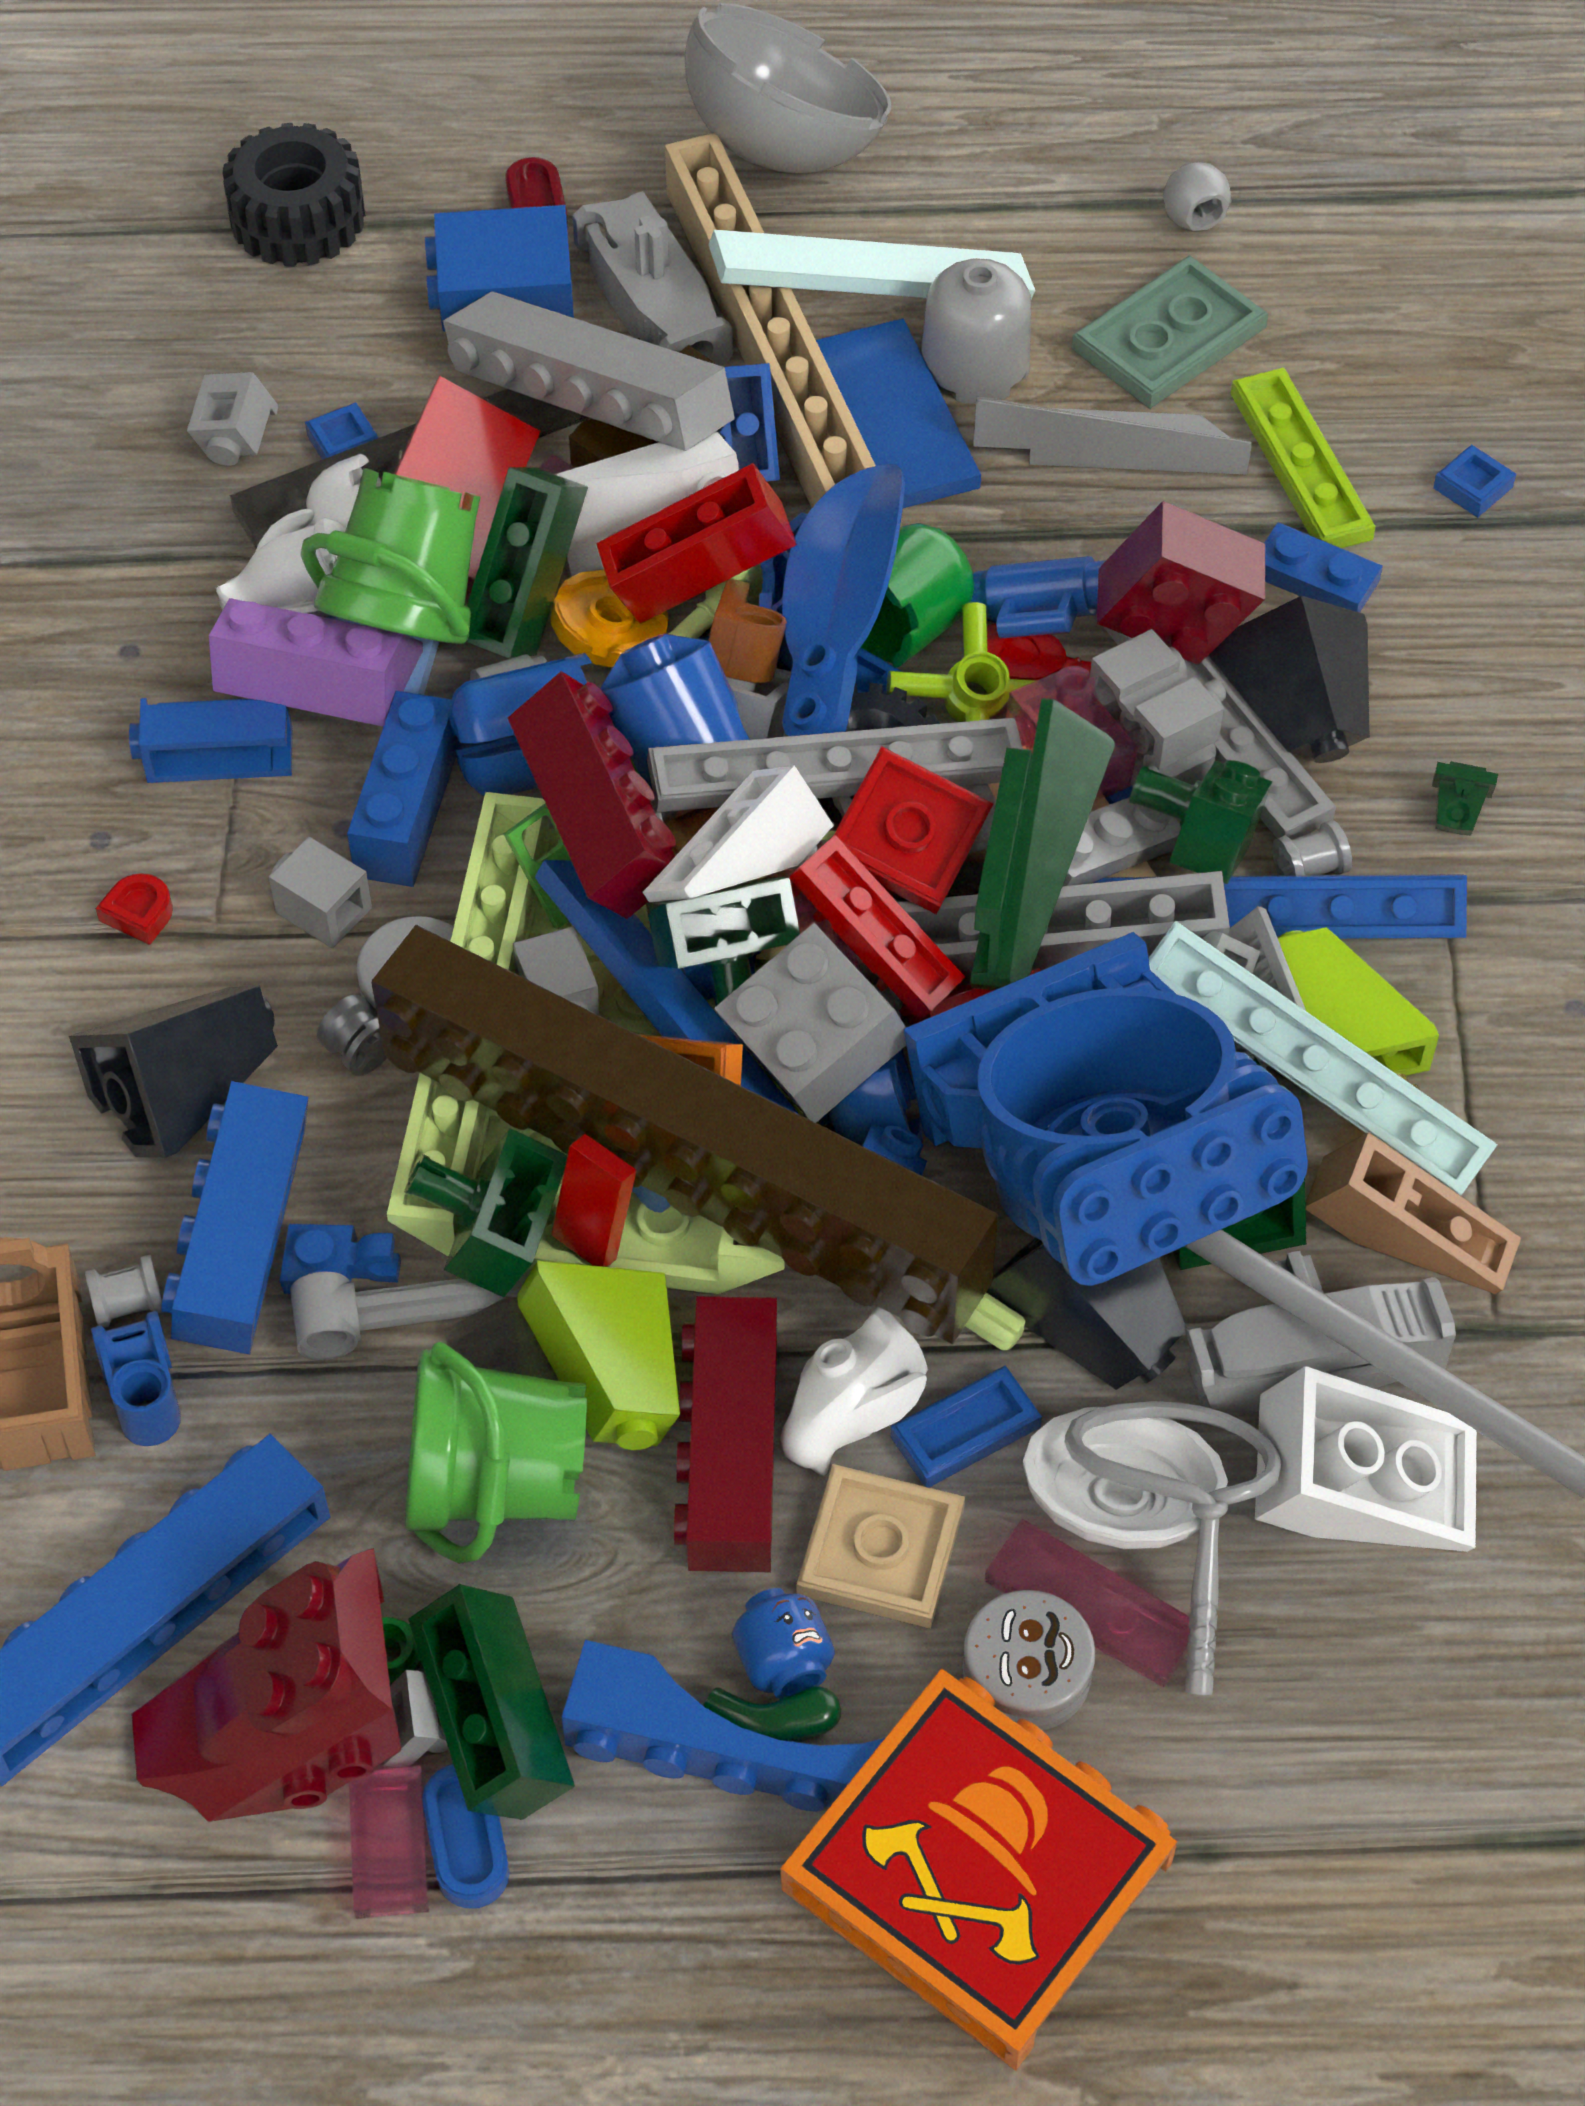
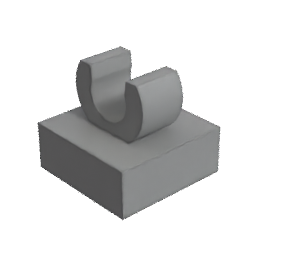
M406 1670L390 1685L391 1700L402 1751L382 1762L383 1767L409 1768L426 1751L442 1753L448 1750L443 1729L438 1725V1713L425 1672Z

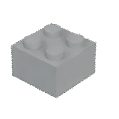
M815 923L810 925L714 1008L752 1057L801 1112L815 1123L906 1046L903 1030L906 1027L895 1009Z

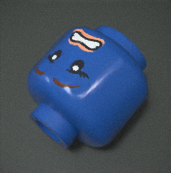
M781 1588L768 1589L751 1597L745 1605L747 1611L736 1620L731 1634L752 1686L765 1693H774L778 1699L812 1686H820L827 1677L825 1670L831 1665L835 1649L813 1599L800 1593L785 1594Z

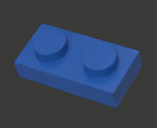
M1279 522L1264 542L1265 582L1298 596H1305L1360 613L1381 578L1383 565Z

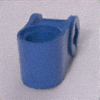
M158 1311L147 1313L146 1320L119 1328L107 1331L102 1326L91 1328L106 1386L108 1385L116 1415L125 1437L132 1443L141 1446H155L169 1440L176 1433L181 1423V1413L169 1369L172 1368V1363ZM145 1400H155L153 1403H150L146 1406H136L138 1403L143 1402Z

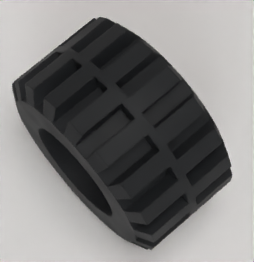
M282 123V127L272 129L268 126L260 129L258 135H248L240 141L241 147L232 148L227 155L228 163L223 165V184L231 229H233L235 240L238 244H244L245 252L253 257L261 255L262 261L270 264L280 261L284 262V266L296 267L297 263L307 262L309 266L318 264L319 259L323 257L334 258L340 254L339 248H349L356 241L355 234L361 233L364 227L365 206L359 160L356 152L351 150V144L345 138L337 139L335 131L328 128L317 130L315 124L304 123L302 126H293V123Z

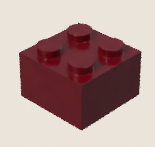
M1162 501L1098 568V625L1130 638H1134L1152 629L1168 647H1173L1180 653L1183 659L1197 665L1265 600L1264 543L1165 501Z

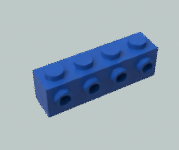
M231 1081L226 1104H213L206 1135V1141L215 1143L211 1160L200 1158L198 1161L191 1196L201 1200L196 1217L184 1216L177 1243V1254L186 1256L181 1274L169 1273L163 1294L161 1312L172 1314L171 1339L250 1355L306 1130L308 1096Z

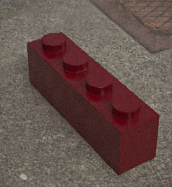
M560 671L507 719L587 897L628 919L642 908L645 903L649 902L643 891L675 857L672 848L676 845V840L669 828L656 816L650 803L654 800L653 791L647 782L636 773L631 763L630 757L633 755V749L624 735L614 727L609 716L613 708L607 696L595 684L587 682L583 685Z
M696 1296L695 1322H683L682 1362H694L693 1381H680L679 1422H691V1442L677 1443V1483H689L688 1504L675 1503L674 1545H687L688 1571L771 1573L777 1298Z

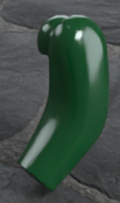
M812 1686L767 1704L753 1703L720 1687H716L708 1695L703 1705L705 1708L741 1728L777 1740L797 1743L828 1733L838 1724L841 1718V1706L837 1696L828 1688L821 1686Z

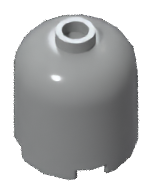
M979 258L956 262L939 273L929 287L926 297L921 354L935 382L942 388L955 392L956 401L976 404V397L999 400L1010 396V388L1020 382L1022 378L1026 379L1030 371V292L1024 280L1006 264L991 259Z

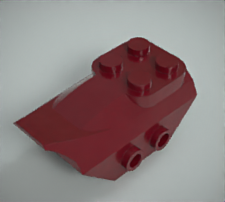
M374 1548L354 1554L337 1566L317 1561L306 1564L262 1593L242 1614L239 1632L199 1660L156 1696L132 1713L136 1780L143 1787L161 1790L188 1802L208 1822L288 1809H308L323 1804L327 1800V1795L347 1783L368 1777L373 1773L374 1767L402 1751L391 1700L380 1606L384 1602V1593Z

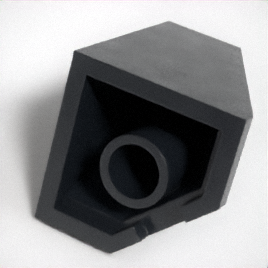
M1299 596L1238 626L1208 655L1287 752L1313 758L1316 763H1327L1345 757L1350 752L1349 746L1370 737L1368 625L1365 614L1305 596Z
M260 985L227 987L69 1036L88 1098L101 1114L112 1110L115 1116L128 1129L123 1132L122 1141L135 1157L167 1158L177 1154L210 1119L213 1104L223 1105L226 1102L231 1081L244 1083L278 1047L273 1032L275 1024L274 1013L269 1002L262 995Z
M1034 1237L993 1276L992 1284L986 1292L1023 1316L1025 1327L1115 1390L1137 1377H1140L1145 1383H1149L1160 1375L1175 1360L1176 1356L1169 1349L1185 1333L1184 1328H1187L1159 1258L1103 1283L1092 1286L1081 1285L1069 1276L1062 1263L1054 1259L1046 1251L1042 1240Z

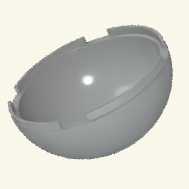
M719 3L715 12H706V7L701 8L688 34L685 49L686 82L700 118L710 132L716 133L721 143L733 153L755 165L778 172H820L837 167L853 159L865 150L878 136L887 122L891 110V101L879 81L855 59L851 58L846 66L821 49L825 39L790 21L758 9L730 3Z

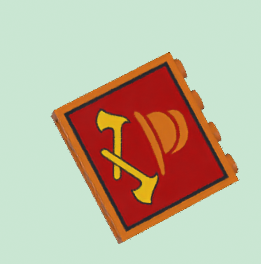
M941 1668L780 1868L781 1886L783 1892L1016 2071L1034 2048L1036 2031L1159 1868L1166 1872L1172 1865L1178 1841L1170 1836L1171 1832L1167 1829V1823L1155 1812L1142 1805H1137L1133 1809L1110 1792L1112 1790L1111 1784L1095 1768L1081 1761H1078L1074 1766L1052 1750L1053 1743L1051 1739L1035 1724L1025 1719H1019L1017 1722H1014L995 1708V1700L979 1683L968 1677L961 1678L958 1681Z

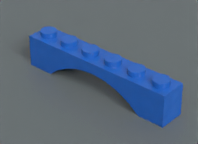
M589 1640L584 1642L562 1714L565 1746L573 1747L576 1753L587 1759L597 1762H611L615 1757L642 1763L646 1770L661 1777L677 1779L682 1778L684 1774L710 1779L715 1786L729 1793L749 1795L754 1790L782 1796L787 1804L795 1808L813 1812L821 1811L824 1807L829 1808L885 1739L882 1738L861 1744L819 1746L777 1740L741 1728L700 1704L672 1679L654 1655Z

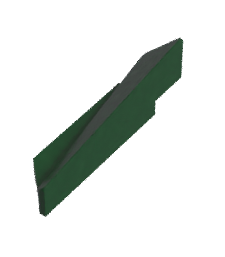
M1041 698L1033 753L1029 749L1006 748L975 908L974 930L980 933L971 973V988L997 990L1030 975L1115 748L1113 739L1107 733L1055 699Z

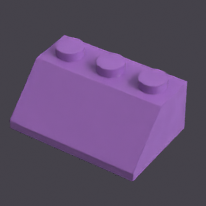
M229 598L209 634L213 691L282 704L287 707L384 727L395 691H404L423 652V642L405 634Z

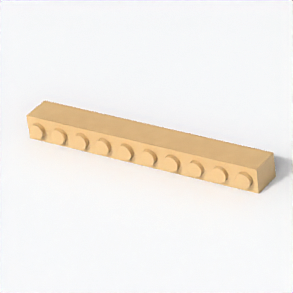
M712 133L666 144L667 195L723 317L732 326V336L745 364L770 363L775 429L811 508H813L818 500L838 482L858 471L876 465L792 289L720 282L709 248L713 231L726 230L764 233L718 135Z

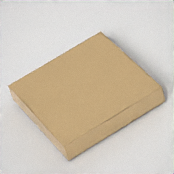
M833 1464L796 1584V1593L815 1600L931 1629L964 1511L965 1496Z

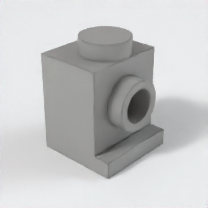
M254 372L204 375L187 432L210 460L221 465L232 466L238 463L240 456L257 455L269 415L277 414L279 405Z

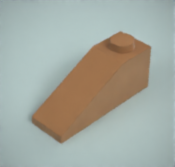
M1369 1132L1323 1157L1306 1200L1307 1211L1354 1243L1493 1294L1503 1291L1521 1240L1520 1236Z

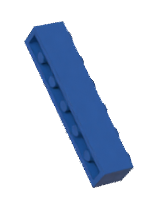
M271 1433L255 1446H245L234 1453L220 1474L201 1489L195 1488L184 1493L173 1504L165 1518L146 1533L139 1532L129 1537L118 1548L110 1562L91 1577L84 1576L74 1581L62 1593L59 1602L36 1621L25 1622L8 1635L0 1649L1 1787L331 1518L324 1487Z

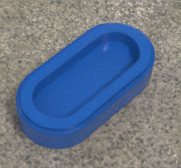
M454 1765L445 1766L430 1777L423 1791V1807L438 1886L445 1898L456 1906L468 1909L481 1908L498 1899L504 1892L509 1880V1864L500 1817L468 1811Z

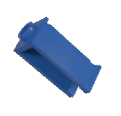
M141 698L140 722L130 723L129 726L132 759H142L147 783L292 776L293 728L289 707L286 705L253 699L171 702L148 705L147 698Z

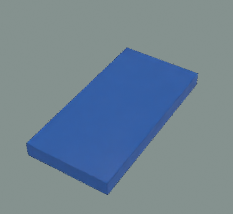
M904 318L816 340L875 465L896 464L902 470L905 477L903 508L981 488V473Z

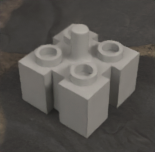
M1152 629L1092 658L1088 691L1096 698V701L1086 705L1084 719L1107 733L1113 739L1115 748L1110 759L1125 774V778L1132 786H1134L1143 765L1148 766L1149 769L1194 785L1197 780H1203L1215 761L1216 747L1214 742L1219 740L1224 712L1221 701L1225 700L1226 691L1218 679H1212L1204 684H1201L1196 677L1187 680L1186 664L1180 653L1173 647H1168Z

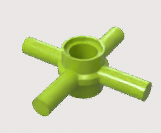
M979 602L967 603L962 607L964 658L950 669L948 675L889 671L887 675V695H891L894 688L897 687L907 691V696L944 698L948 713L958 722L990 720L991 717L1002 710L1005 703L1040 705L1041 698L1055 699L1062 705H1065L1067 697L1065 682L1010 679L1005 663L987 650L986 605ZM966 683L979 684L986 690L987 695L974 693L968 688Z

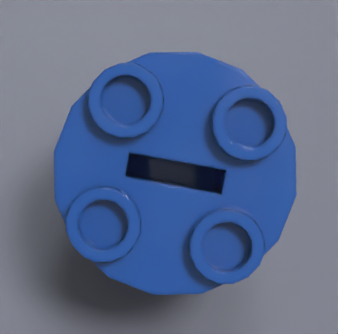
M661 634L622 652L600 687L612 705L613 710L609 713L614 727L630 743L633 749V755L630 759L640 776L651 789L652 785L647 764L649 748L750 740L743 728L738 713V702L710 641L670 634Z

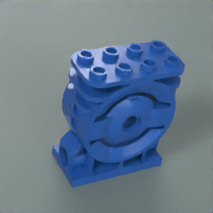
M1131 932L903 1029L924 1135L935 1146L949 1140L954 1146L982 1148L988 1170L995 1179L999 1202L1005 1213L1022 1230L1042 1240L1046 1251L1054 1259L1062 1263L1069 1276L1081 1285L1092 1286L1108 1281L1279 1204L1298 1191L1307 1174L1308 1160L1302 1108L1298 1098L1284 1086L1278 1085L1277 1079L1262 1066H1258L1247 1054L1236 1052L1232 1034L1218 1015L1204 1005L1176 994L1150 970L1147 944L1135 932Z

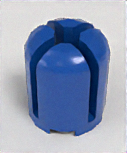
M586 653L470 680L455 690L449 708L450 732L452 736L457 735L461 743L454 747V751L464 778L479 794L485 796V792L510 795L538 788L507 717L560 671L585 685L587 681L581 666L592 663Z

